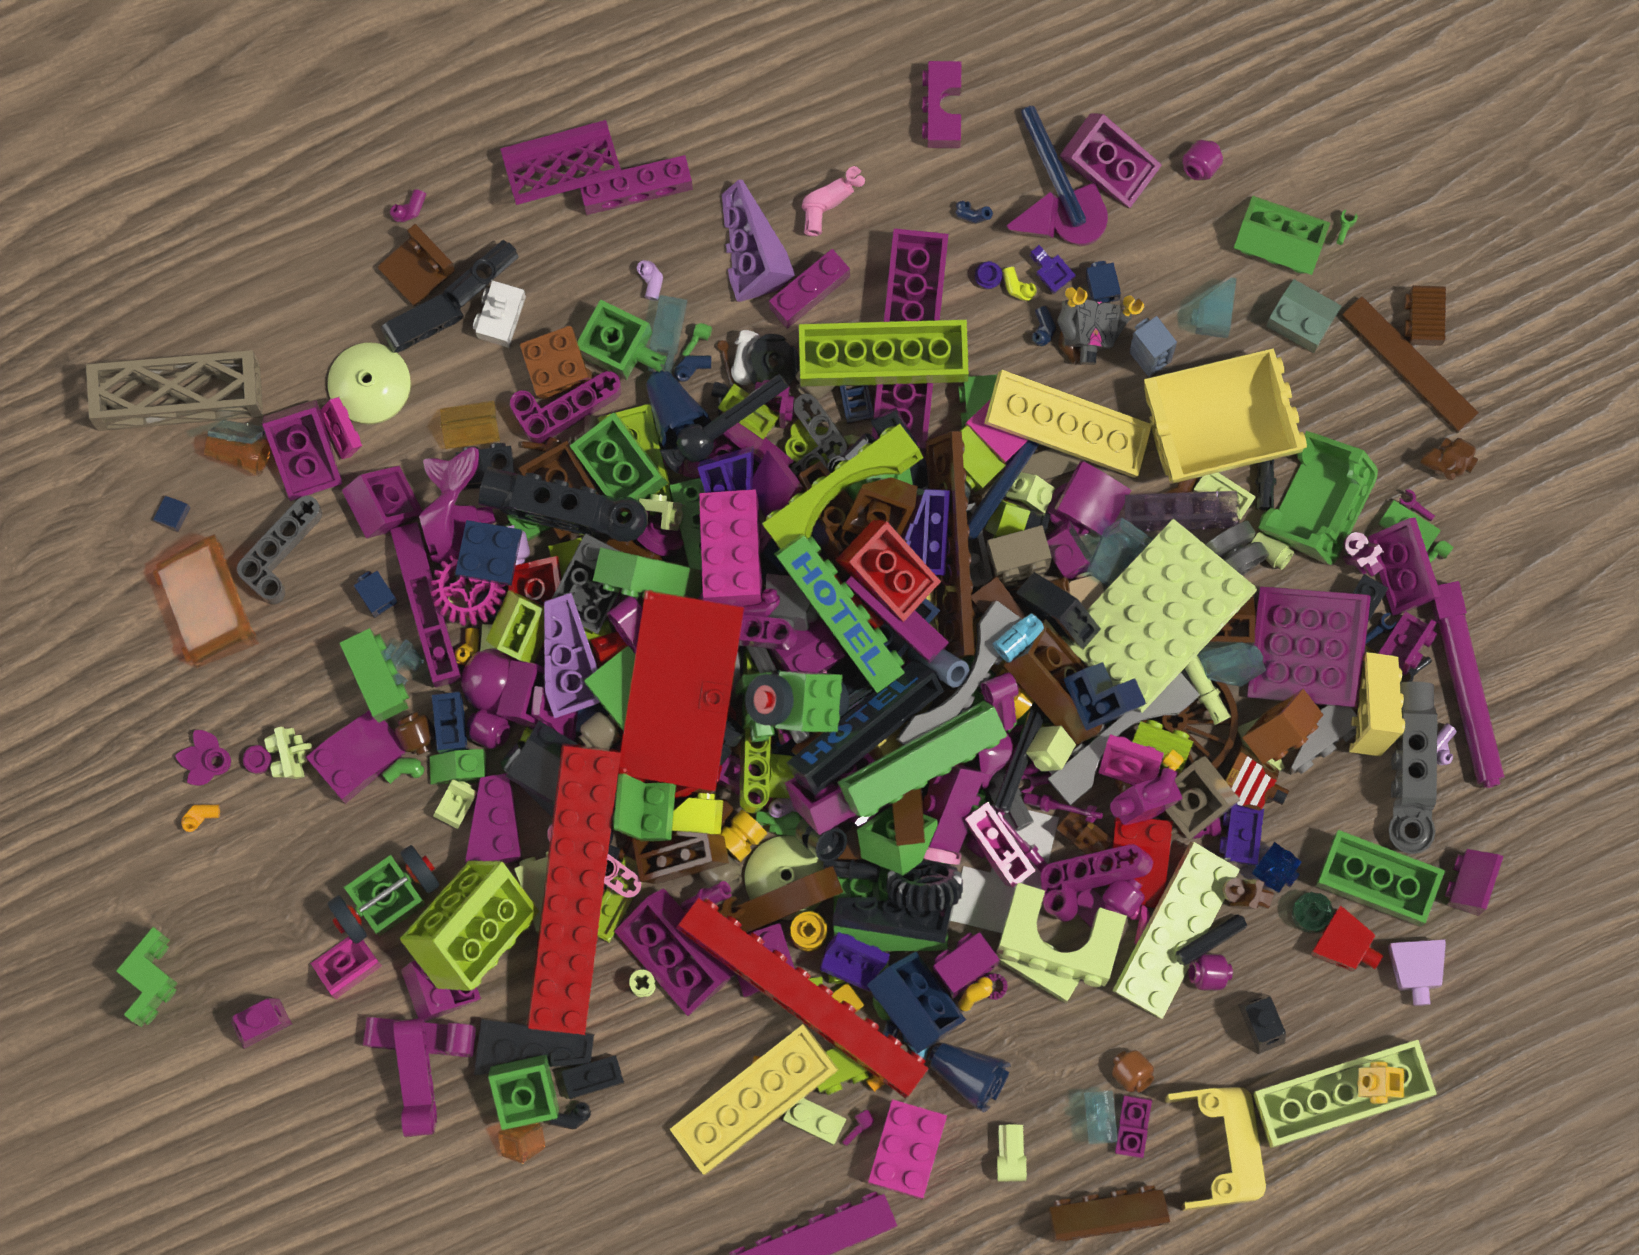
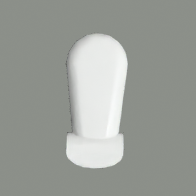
M742 330L735 341L738 347L731 374L735 382L741 385H748L752 382L746 364L747 348L751 343L760 338V335L750 330Z

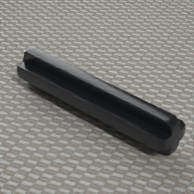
M1236 914L1175 953L1177 962L1180 965L1186 966L1243 931L1247 927L1245 918L1242 915Z

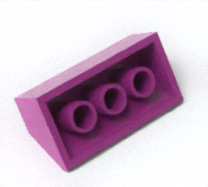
M662 888L647 897L614 932L683 1012L689 1016L721 990L737 973L676 929L686 913L670 894Z

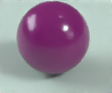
M496 648L485 649L475 653L465 664L461 676V687L467 701L477 710L483 709L497 712L503 688L507 681L511 661H522Z

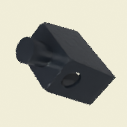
M1262 994L1238 1004L1258 1054L1285 1044L1286 1032L1270 995Z

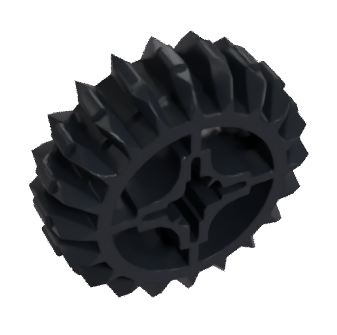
M931 860L922 861L904 875L891 871L888 873L887 878L888 899L892 901V904L898 905L901 909L908 908V911L917 910L919 912L928 911L931 913L933 910L942 911L943 908L949 909L952 905L958 904V900L961 899L963 893L961 872L958 871V868L951 866V864H943Z

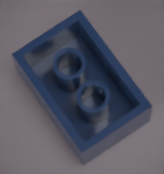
M917 952L889 966L867 984L872 991L873 997L881 1003L889 1014L890 1020L897 1025L906 1037L907 1043L914 1048L917 1054L945 1038L966 1021V1018Z

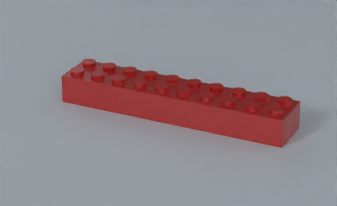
M562 743L527 1020L528 1029L585 1035L621 754L619 750Z

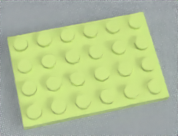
M1172 519L1087 610L1101 628L1090 643L1082 650L1065 638H1061L1087 667L1103 662L1113 686L1135 678L1146 701V705L1137 708L1143 713L1251 598L1257 589L1175 519Z

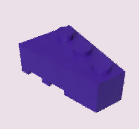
M754 446L700 461L697 468L705 493L753 490Z
M917 488L915 508L900 536L935 575H945L950 491Z

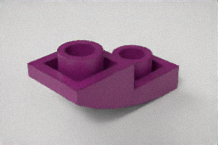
M1124 1094L1115 1154L1139 1158L1144 1157L1152 1105L1151 1098Z

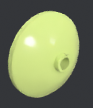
M361 343L346 349L334 361L328 375L330 398L339 397L343 406L348 411L349 419L360 424H377L392 418L403 408L410 393L411 379L406 363L398 353H393L391 348L378 343ZM365 375L372 376V380L369 383L362 381Z
M794 836L772 838L761 844L748 860L745 869L747 894L750 900L823 870L824 861L818 859ZM784 871H789L792 877L786 881L781 878V874ZM821 902L779 920H794L797 915L803 912H813Z

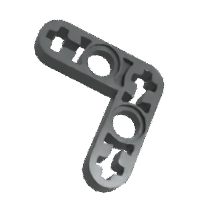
M802 394L794 402V411L818 447L790 467L796 478L799 476L800 470L805 471L808 469L811 461L816 459L820 460L828 469L829 463L821 455L825 453L828 456L827 458L831 460L835 456H842L848 450L849 445L821 403L810 394ZM808 402L811 405V410L817 416L812 418L804 411L805 407L803 405ZM821 422H828V432L824 435H817L816 426ZM836 444L841 446V453L839 455L833 453V446Z

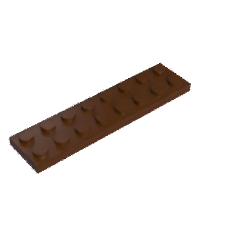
M951 431L925 441L928 489L950 491L945 575H936L941 582L934 589V605L940 610L935 616L936 631L949 642L944 650L962 659L974 655L976 639L973 635L974 610L971 603L973 584L970 579L969 568L971 554L968 550L970 530L966 515L968 499L965 496L966 470L963 463L965 445L962 440V432Z

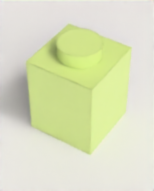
M1062 726L1040 727L1026 753L1040 771L1062 770L1076 744Z

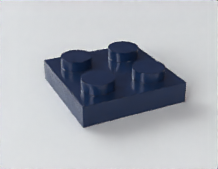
M466 520L455 575L457 577L512 586L522 530Z

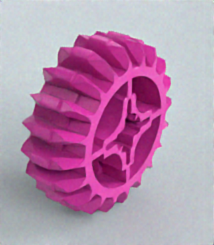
M450 555L452 563L449 565L447 562L442 561L441 565L444 571L435 570L434 574L439 579L431 581V585L437 588L431 591V596L438 597L434 605L436 608H442L440 611L443 617L449 615V620L452 623L459 618L462 626L466 625L467 619H470L471 624L476 626V618L481 617L482 621L486 622L487 617L485 614L487 612L495 616L497 612L493 606L501 607L503 602L497 597L506 596V591L501 588L505 585L468 579L473 586L471 588L472 591L469 592V598L463 589H466L465 586L468 584L467 578L460 577L457 582L450 583L448 587L450 580L455 575L458 563L455 555ZM490 590L485 600L477 605L478 596ZM454 596L455 598L465 599L467 608L455 606L447 597Z

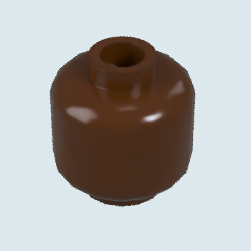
M416 711L397 721L399 725L395 729V734L405 752L415 751L417 755H420L432 748L430 743L435 740L436 732L427 715H419Z

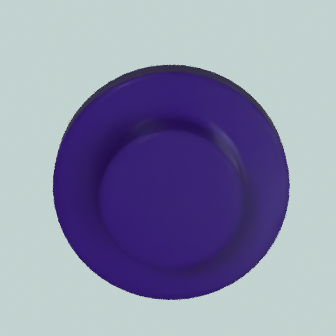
M983 262L976 268L975 280L980 287L993 289L1002 280V270L994 262Z

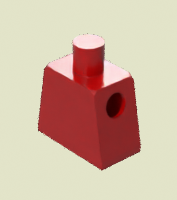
M1339 906L1310 954L1313 957L1352 972L1356 970L1360 961L1375 970L1383 957L1381 953L1369 947L1376 935L1342 906Z

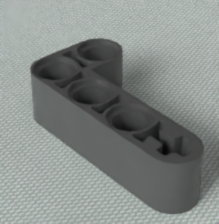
M302 496L237 565V573L242 581L268 604H278L285 597V587L272 571L322 518V509L317 500L312 496ZM305 507L312 508L314 512L310 515L309 513H304L303 509ZM295 516H297L299 520H302V522L304 523L302 526L299 524L297 519L294 518ZM294 525L296 532L292 536L286 537L282 534L286 526ZM267 546H276L277 552L271 557L263 555L264 549ZM251 565L258 567L255 576L246 577L244 575L247 567ZM269 584L278 585V591L274 595H265L266 586Z

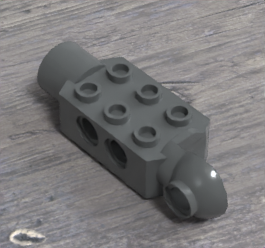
M1400 682V693L1403 694L1404 698L1401 712L1402 718L1405 720V729L1403 734L1395 741L1396 749L1391 757V769L1396 770L1395 781L1391 783V798H1396V800L1393 802V818L1390 821L1389 835L1396 848L1405 853L1416 854L1430 847L1436 832L1434 822L1432 821V810L1436 805L1437 712L1434 706V684L1426 682ZM1409 742L1417 744L1419 750H1413L1409 746ZM1408 770L1416 771L1419 778L1411 777ZM1412 825L1416 827L1418 837L1414 839L1407 837L1404 832L1405 826Z

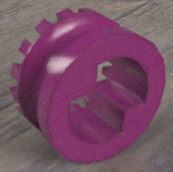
M1000 974L988 975L987 977L992 982L999 980L1003 985V990L1000 993L995 991L987 998L991 1000L1001 999L1007 992L1008 984L1006 979Z

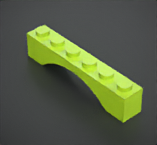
M900 424L896 427L887 428L877 441L861 447L857 455L851 460L842 461L829 476L820 477L807 492L795 495L789 501V505L782 510H775L767 516L763 526L780 549L801 534L809 538L820 513L842 490L869 477L885 474H902L923 458L919 448Z

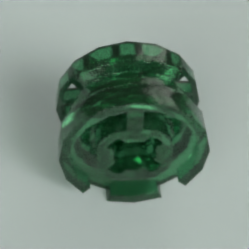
M1305 893L1298 898L1292 908L1294 924L1305 933L1321 932L1329 925L1333 918L1330 900L1321 893Z

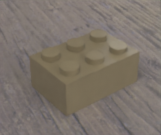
M1043 526L988 540L986 550L992 577H998L1005 588L1016 587L1018 585L1017 582L1028 579L1033 572L1045 578V574H1048L1052 557Z

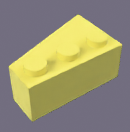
M1368 652L1363 656L1357 717H1352L1351 726H1356L1355 743H1350L1349 752L1382 756L1399 736L1403 734L1405 720L1402 718L1401 708L1404 698L1403 694L1400 693L1402 670L1399 668L1397 656Z

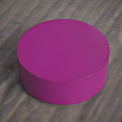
M255 745L246 750L243 756V763L249 772L257 775L263 774L270 769L272 756L265 747Z

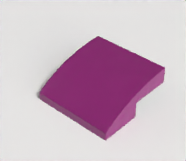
M1080 461L1055 510L1074 523L1083 525L1100 538H1106L1131 490L1099 469L1084 461Z

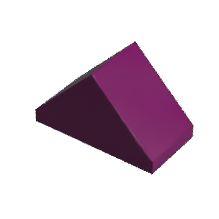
M1048 193L1009 223L1007 227L1016 234L1053 238L1059 199L1053 193Z

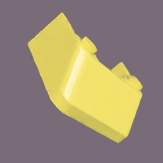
M1229 1087L1168 1094L1165 1097L1166 1103L1198 1099L1199 1109L1204 1115L1208 1117L1224 1116L1232 1173L1222 1174L1214 1179L1211 1186L1213 1199L1184 1203L1181 1205L1182 1211L1252 1202L1260 1199L1265 1193L1266 1184L1253 1099L1250 1092L1242 1087Z

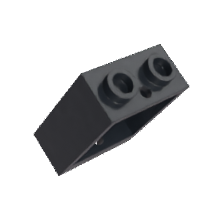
M1035 572L1016 592L1034 616L1040 621L1046 619L1061 637L1082 650L1101 630L1076 597Z

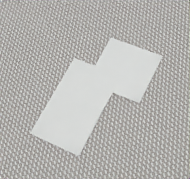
M1028 810L1034 822L1028 827L1017 831V833L1030 846L1035 844L1038 848L1037 852L1048 863L1059 817ZM1012 836V838H1013L1014 841L1017 843V845L1019 846V848L1021 849V851L1024 852L1023 849L1020 847V844H1019V843L1016 841V839ZM1028 859L1035 872L1020 883L1042 890L1041 872ZM963 866L961 874L963 893L961 899L958 900V904L954 905L951 921L1002 933L1015 887L1005 886L993 868L990 873Z

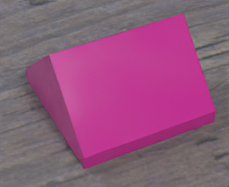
M349 936L311 963L325 987L335 999L382 967L364 940L355 944Z

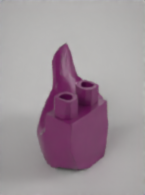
M475 447L464 450L449 461L435 458L423 460L428 477L441 490V495L419 515L425 540L432 555L431 559L439 564L442 561L448 564L452 563L450 559L451 554H454L458 560L466 520L487 524L496 522L491 507L476 509V506L454 505L459 493L467 485L477 469L479 451Z

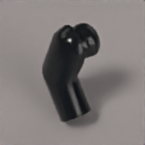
M579 1102L568 1114L559 1112L558 1118L550 1120V1125L575 1130L588 1121L591 1115L590 1107L585 1102Z

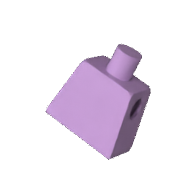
M1445 940L1391 943L1388 946V951L1399 991L1412 990L1413 1006L1430 1005L1429 989L1442 986Z

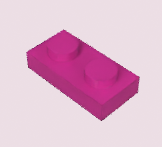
M340 398L330 399L320 412L343 460L352 457L362 444L360 436L354 429L349 419L348 411L343 406Z

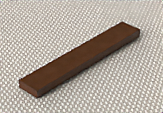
M1363 296L1342 314L1341 317L1457 433L1478 415L1479 412Z

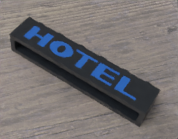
M916 659L902 669L905 672L878 693L874 691L843 716L838 722V732L822 733L786 762L796 782L816 796L944 692L935 672Z

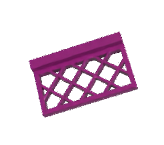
M606 120L500 148L516 205L622 177ZM606 149L603 152V154L595 152L598 150ZM579 156V158L576 161H572L569 159ZM588 157L597 160L592 167L583 164ZM553 163L549 169L542 167L543 165ZM604 163L614 166L610 170H599ZM561 165L570 167L565 174L557 172ZM527 170V171L523 174V176L518 175V174H515V173H517V172H521V171ZM577 170L586 173L584 177L574 178L572 176L576 173ZM535 172L543 174L539 181L532 180L530 177ZM551 177L560 180L555 185L549 186L546 184ZM524 185L533 187L529 192L518 193Z

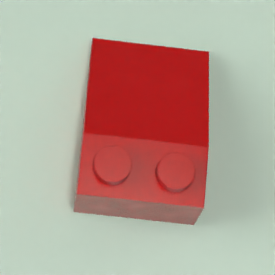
M873 520L836 559L850 576L901 622H904L941 582L887 521Z
M1115 817L1112 849L1126 845H1136L1152 857L1153 867L1151 871L1143 877L1134 878V880L1142 885L1139 890L1145 897L1140 907L1144 905L1147 908H1156L1166 886L1173 821L1150 819L1124 825L1119 817Z

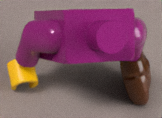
M1174 749L1162 759V762L1168 768L1163 770L1160 777L1136 785L1114 779L1120 795L1113 799L1110 809L1115 817H1119L1124 825L1153 819L1183 799L1175 782L1177 775L1175 770L1183 763V757Z

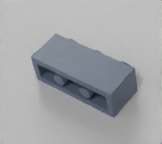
M1157 316L1152 320L1146 318L1136 325V331L1133 334L1129 351L1149 378L1171 363L1177 341Z

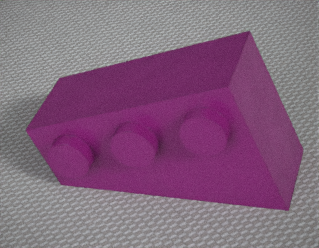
M956 764L951 767L952 769L949 773L935 776L929 780L928 792L923 800V814L937 819L938 823L928 847L959 853L969 828L964 818L969 815L972 805L978 806L981 799L977 795L982 781H988L990 774Z
M506 774L480 778L465 865L468 861H502L503 863L523 861L512 783L509 778L505 777Z

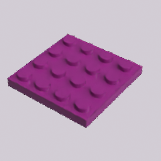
M1260 586L1255 643L1253 645L1247 697L1284 701L1304 688L1315 704L1358 708L1371 596Z

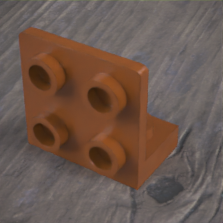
M571 326L520 344L536 396L543 400L575 389L594 378L592 371L585 366L574 330Z

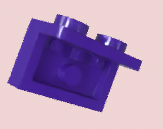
M1235 804L1223 814L1222 825L1227 826L1226 837L1221 836L1219 853L1224 854L1223 860L1232 863L1258 865L1264 809L1258 811Z
M838 932L826 946L820 970L866 991H871L867 984L876 978L885 967L890 954L881 951L876 946L858 941L849 934Z

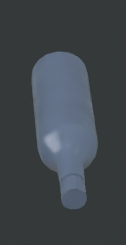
M911 646L907 649L908 658L911 662L914 659L918 660L933 670L937 678L949 686L958 687L967 680L969 675L968 664L943 649L929 664Z

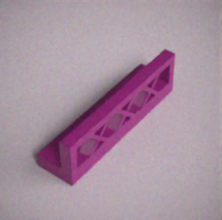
M852 576L846 581L851 591L929 664L949 644L915 610L904 622H901Z

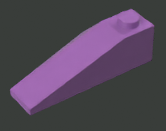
M737 180L722 194L724 225L729 228L730 243L726 244L727 253L731 254L732 268L728 269L729 280L736 300L742 302L779 290L795 274L785 248L744 181Z
M572 593L545 601V693L553 716L557 718L600 703L584 683V680L598 669Z

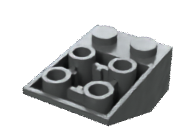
M585 534L552 599L572 593L583 627L598 634L607 617V613L610 611L619 593L603 589L604 583L593 581L600 547L618 550Z

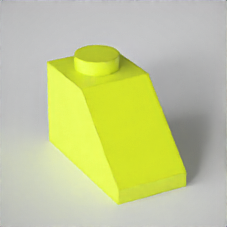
M698 793V798H688L673 812L672 831L721 834L723 800H714L715 794Z

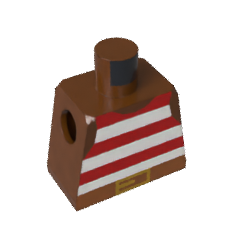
M1241 744L1224 778L1240 799L1237 805L1261 811L1267 798L1283 805L1289 792L1288 789L1275 784L1278 779L1279 769L1270 762L1262 764L1250 748Z

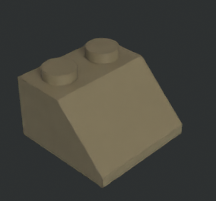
M1204 756L1175 778L1183 799L1165 811L1190 840L1237 804L1240 799L1206 756Z

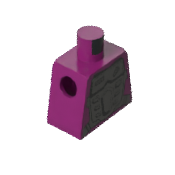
M1070 520L1045 535L1051 557L1064 577L1074 580L1075 576L1097 566Z

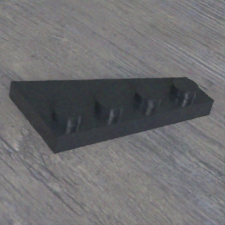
M875 897L838 898L833 916V926L945 943L954 905L949 909L943 908L942 911L933 910L930 913L928 911H908V908L901 909L898 905L892 904L890 899L877 901Z
M482 1018L474 1075L488 1074L492 1066L542 1055L547 1056L549 1067L591 1063L595 1034L585 1033V1035L528 1029L527 1024Z

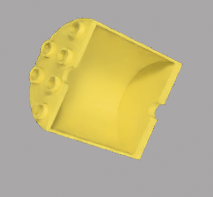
M1274 348L1144 379L1146 402L1152 414L1149 419L1150 424H1152L1154 441L1163 470L1171 484L1302 453L1303 449L1307 448L1305 435L1303 432H1299L1296 423H1299L1297 409L1290 406L1289 398H1292L1290 385L1288 382L1283 381L1281 375L1284 373L1281 357L1276 358Z

